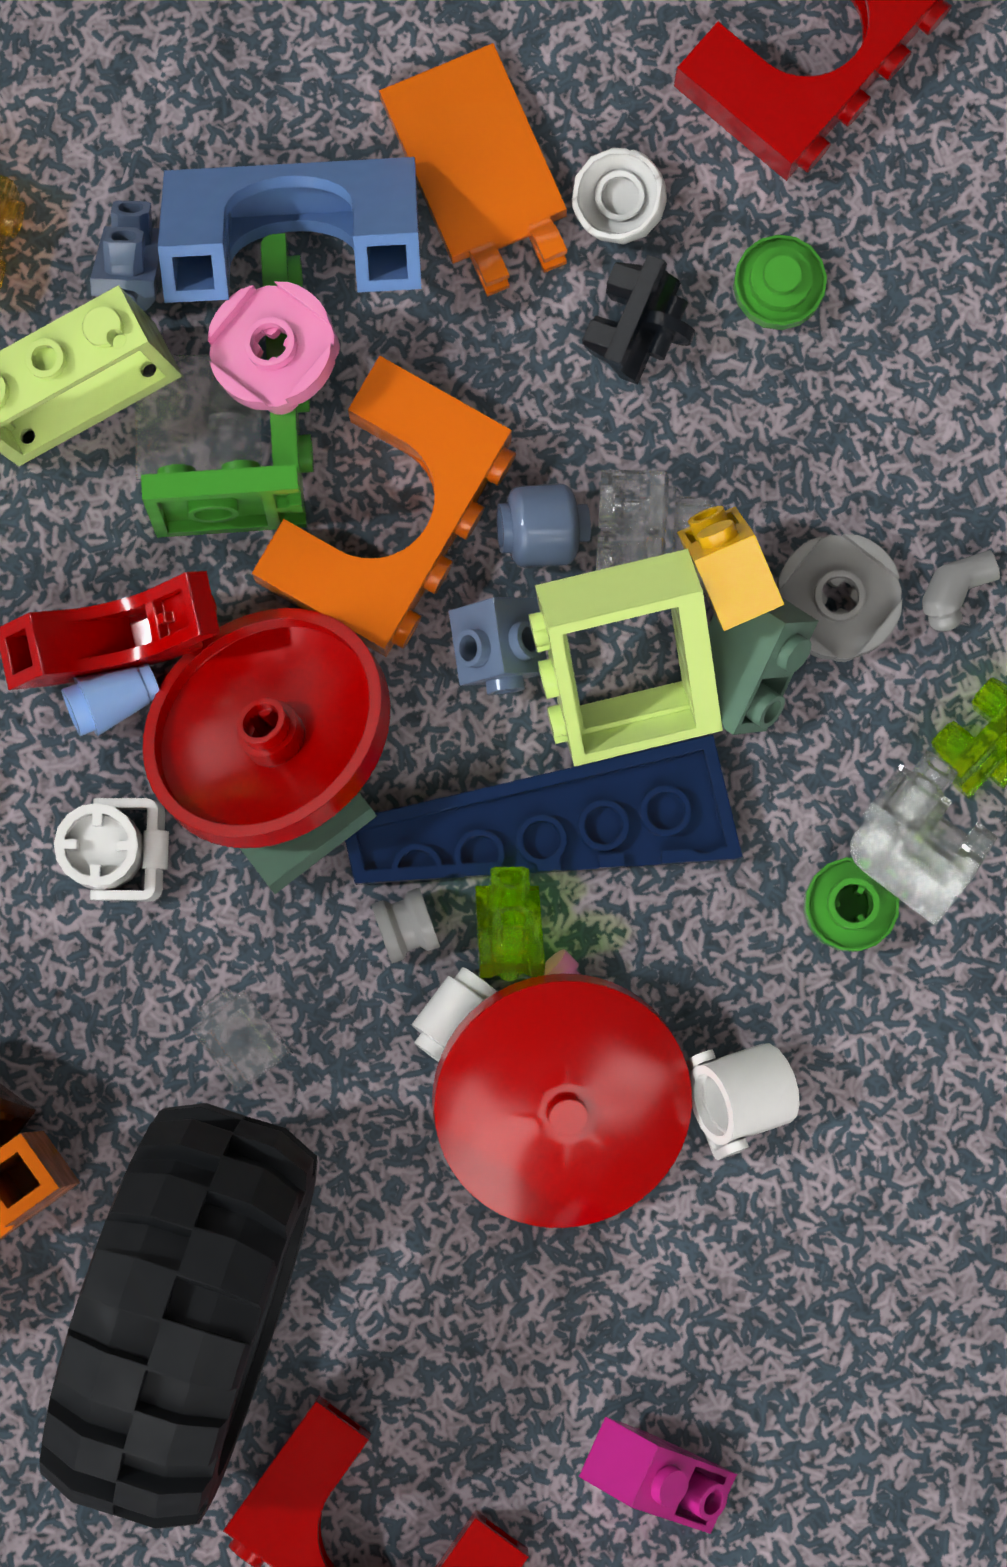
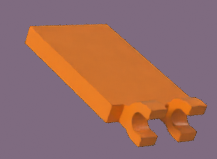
M494 43L379 90L380 99L405 157H415L416 182L452 264L470 257L487 297L510 288L508 278H510L509 272L498 249L529 237L544 273L567 264L565 257L567 248L559 230L553 223L567 217V208Z

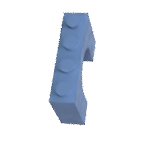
M415 157L164 170L158 236V254L164 303L229 300L230 267L238 251L249 243L267 235L297 231L331 235L343 240L352 247L355 256L357 293L422 289Z

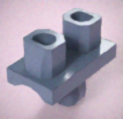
M120 200L113 202L111 226H104L90 277L91 296H100L119 285L143 311L149 309L155 302L161 273L158 254L159 228H152L150 202Z

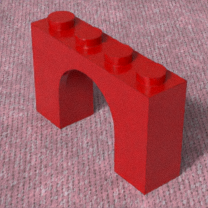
M851 0L861 21L862 45L856 54L843 66L829 73L816 76L793 75L773 67L718 21L679 64L676 70L674 87L787 181L798 167L808 173L819 162L831 145L825 139L827 134L839 121L848 127L856 120L871 100V97L865 91L879 75L889 81L900 70L912 53L906 47L908 42L919 30H922L926 35H930L946 17L952 5L946 0Z
M319 1395L224 1528L223 1532L233 1538L228 1545L229 1548L253 1567H261L264 1562L271 1567H336L326 1551L322 1538L321 1518L324 1504L369 1441L371 1432ZM475 1510L435 1567H522L529 1558L528 1548Z

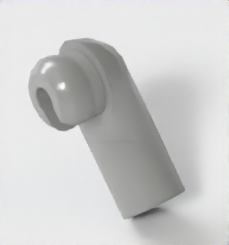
M991 550L947 563L934 572L922 599L923 613L928 615L929 625L933 629L941 632L955 629L963 619L960 608L964 603L968 590L1000 579L999 567Z

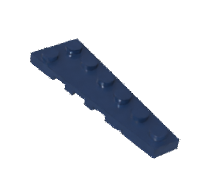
M713 735L375 813L377 816L345 840L356 885L732 861L743 857Z

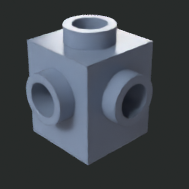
M492 597L449 610L460 686L486 685L487 695H503L524 690V679L540 675L538 661L547 659L546 651L537 653L528 614L540 612L537 598Z

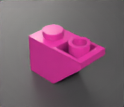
M605 1417L579 1475L581 1479L631 1508L711 1534L719 1515L726 1506L728 1494L737 1476L736 1473L655 1435Z

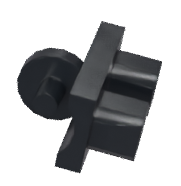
M647 255L643 266L621 262L614 264L607 280L606 294L612 301L624 304L626 307L619 323L595 316L594 319L590 320L582 339V344L590 354L608 363L621 379L637 385L650 356L658 360H665L671 343L688 346L691 345L695 335V330L682 321L688 302L676 296L681 284L680 281L665 270L667 266L665 260Z

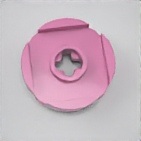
M274 281L277 286H264L256 289L254 285L242 288L232 294L229 300H226L220 306L209 326L208 342L211 345L209 356L214 376L234 400L255 410H268L273 414L284 415L292 412L298 404L310 399L324 386L334 368L335 359L340 350V343L335 334L331 318L321 302L312 293L290 282ZM281 333L287 335L283 343L286 349L279 357H271L269 360L261 359L264 351L258 344L260 339L265 335L271 339L277 338Z

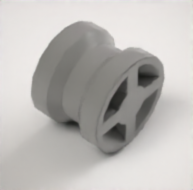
M420 887L407 891L404 900L392 904L382 900L371 904L392 964L404 960L407 953L411 950L422 948L431 951L440 947Z

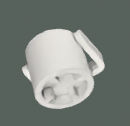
M94 798L93 804L82 805L68 813L58 826L54 840L56 860L66 875L84 887L94 889L90 890V900L155 901L162 894L163 870H168L169 831H165V808L159 801L147 798ZM119 810H147V828L144 830V836H142L136 824ZM141 866L142 869H145L143 891L113 890L131 881Z
M770 1043L759 1044L717 1059L713 1049L686 1060L692 1086V1109L700 1128L706 1135L716 1160L732 1156L749 1148L746 1138L791 1123L797 1117L800 1103L795 1075L785 1056Z

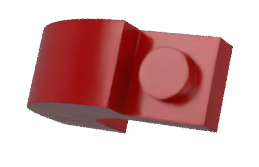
M207 571L185 572L144 592L103 604L65 610L29 612L0 626V653L8 690L74 682V677L130 666L137 667L144 663H148L150 666L204 648L202 641L220 634L217 606L211 593Z

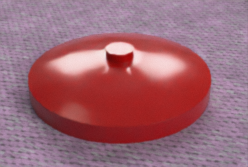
M278 608L259 611L242 616L219 627L220 634L202 641L204 648L184 654L163 680L159 687L160 691L156 693L152 701L143 734V761L147 779L152 791L165 809L179 824L203 840L233 848H261L284 843L307 834L334 817L357 795L371 776L380 759L389 731L391 703L386 678L378 661L357 634L345 624L331 616L299 608Z
M549 974L525 979L494 993L473 1009L458 1025L448 1040L436 1069L432 1094L433 1119L440 1147L450 1169L465 1189L483 1205L511 1220L532 1226L546 1228L578 1227L597 1223L627 1210L649 1194L666 1176L675 1163L688 1133L692 1111V1086L684 1055L672 1031L662 1017L642 998L620 985L598 977L582 974Z

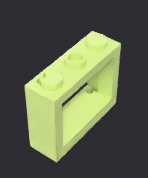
M119 285L0 351V453L16 465L21 466L182 377L155 322ZM150 364L155 365L156 371L154 375L145 377L143 374L144 368ZM28 431H34V440L29 444H25L23 442L24 434Z
M688 549L535 585L540 612L528 614L537 653L548 650L549 659L538 661V667L546 699L557 697L558 705L547 707L548 718L555 744L567 742L574 767L723 731L704 595ZM671 609L682 681L580 705L567 633Z

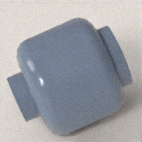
M565 484L517 486L510 491L506 503H498L496 523L500 552L502 554L510 553L513 562L520 567L532 568L571 564L578 553L579 542L590 541L591 520L589 507L587 504H577L572 489Z

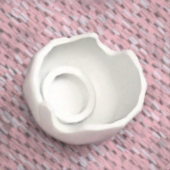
M611 148L593 155L575 176L572 196L573 210L583 228L601 241L623 245L646 237L662 219L667 203L666 185L662 173L648 156L637 150Z

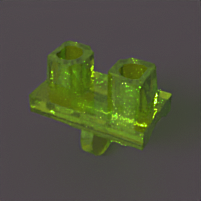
M994 677L984 684L971 702L973 709L989 722L983 730L974 737L957 722L952 721L931 742L934 753L948 769L954 787L968 799L989 777L1002 789L1007 786V684Z
M493 867L490 869L489 886H475L479 978L500 976L505 981H514L523 973L532 978L545 974V954L539 886H530L528 868Z

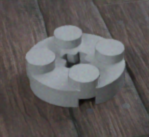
M829 535L807 541L789 557L777 581V588L782 598L818 620V624L810 638V655L820 659L847 662L856 657L869 654L888 638L896 627L902 613V589L895 563L879 545L859 535ZM844 581L853 588L849 599L855 604V607L850 612L842 608L838 609L835 613L831 612L825 606L828 598L822 592V589L827 583L837 588Z

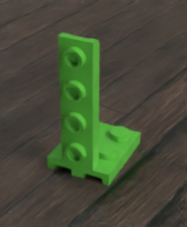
M285 233L270 234L264 237L261 242L263 287L277 286L274 281L290 282L303 287L301 256H289ZM281 333L275 339L266 336L267 360L271 357L277 358L285 351L286 348L283 343L287 335ZM310 399L298 404L292 412L284 415L270 412L273 466L260 467V464L256 461L233 460L222 464L221 469L196 471L190 465L171 464L158 468L157 474L141 475L142 501L156 537L277 530L283 519L299 528H307L302 473L314 472L311 434L300 435L299 413L310 412Z

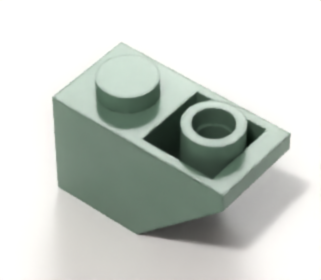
M782 598L783 606L726 631L722 629L715 615H713L708 626L723 729L732 735L767 731L768 727L778 719L785 705L783 695L794 672L805 663L810 654V638L818 624V620Z

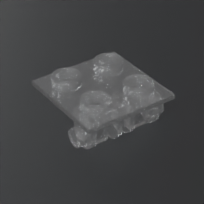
M210 354L172 355L182 377L135 402L136 480H141V475L157 474L158 468L171 464L190 465L196 471L221 469L222 464L233 460H252L258 462L260 467H262L261 410H255L240 404L223 389L212 372ZM150 364L144 368L143 374L145 377L154 375L156 371L155 365Z

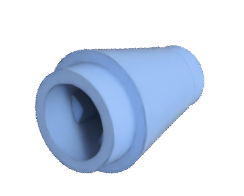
M148 663L137 667L130 666L74 677L75 684L61 689L68 713L80 736L93 731L97 736L101 735L149 705L156 693L160 691Z

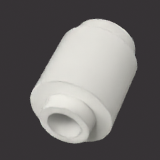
M464 967L461 968L454 979L447 976L412 1023V1026L421 1033L414 1044L439 1062L448 1040L458 1025L481 1002L498 991Z

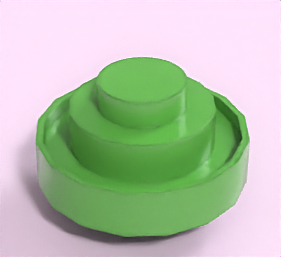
M774 235L759 239L745 250L736 266L733 290L737 305L749 320L763 328L786 330L800 326L815 314L825 295L827 275L822 259L811 245L797 237Z
M845 857L826 864L812 877L804 893V915L809 929L823 944L838 951L858 952L878 945L891 933L899 916V895L894 881L881 866L864 858Z

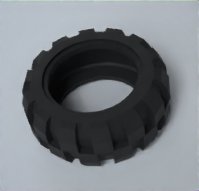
M208 1103L164 1108L158 1112L154 1121L150 1123L121 1181L94 1250L67 1332L44 1424L39 1461L40 1473L72 1503L155 1529L200 1524L221 1484L253 1398L293 1273L314 1194L318 1164L317 1155L288 1129Z

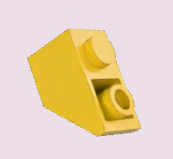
M723 506L705 509L688 520L690 527L677 532L684 549L689 550L702 589L724 631L784 605L758 540L736 506L726 511Z

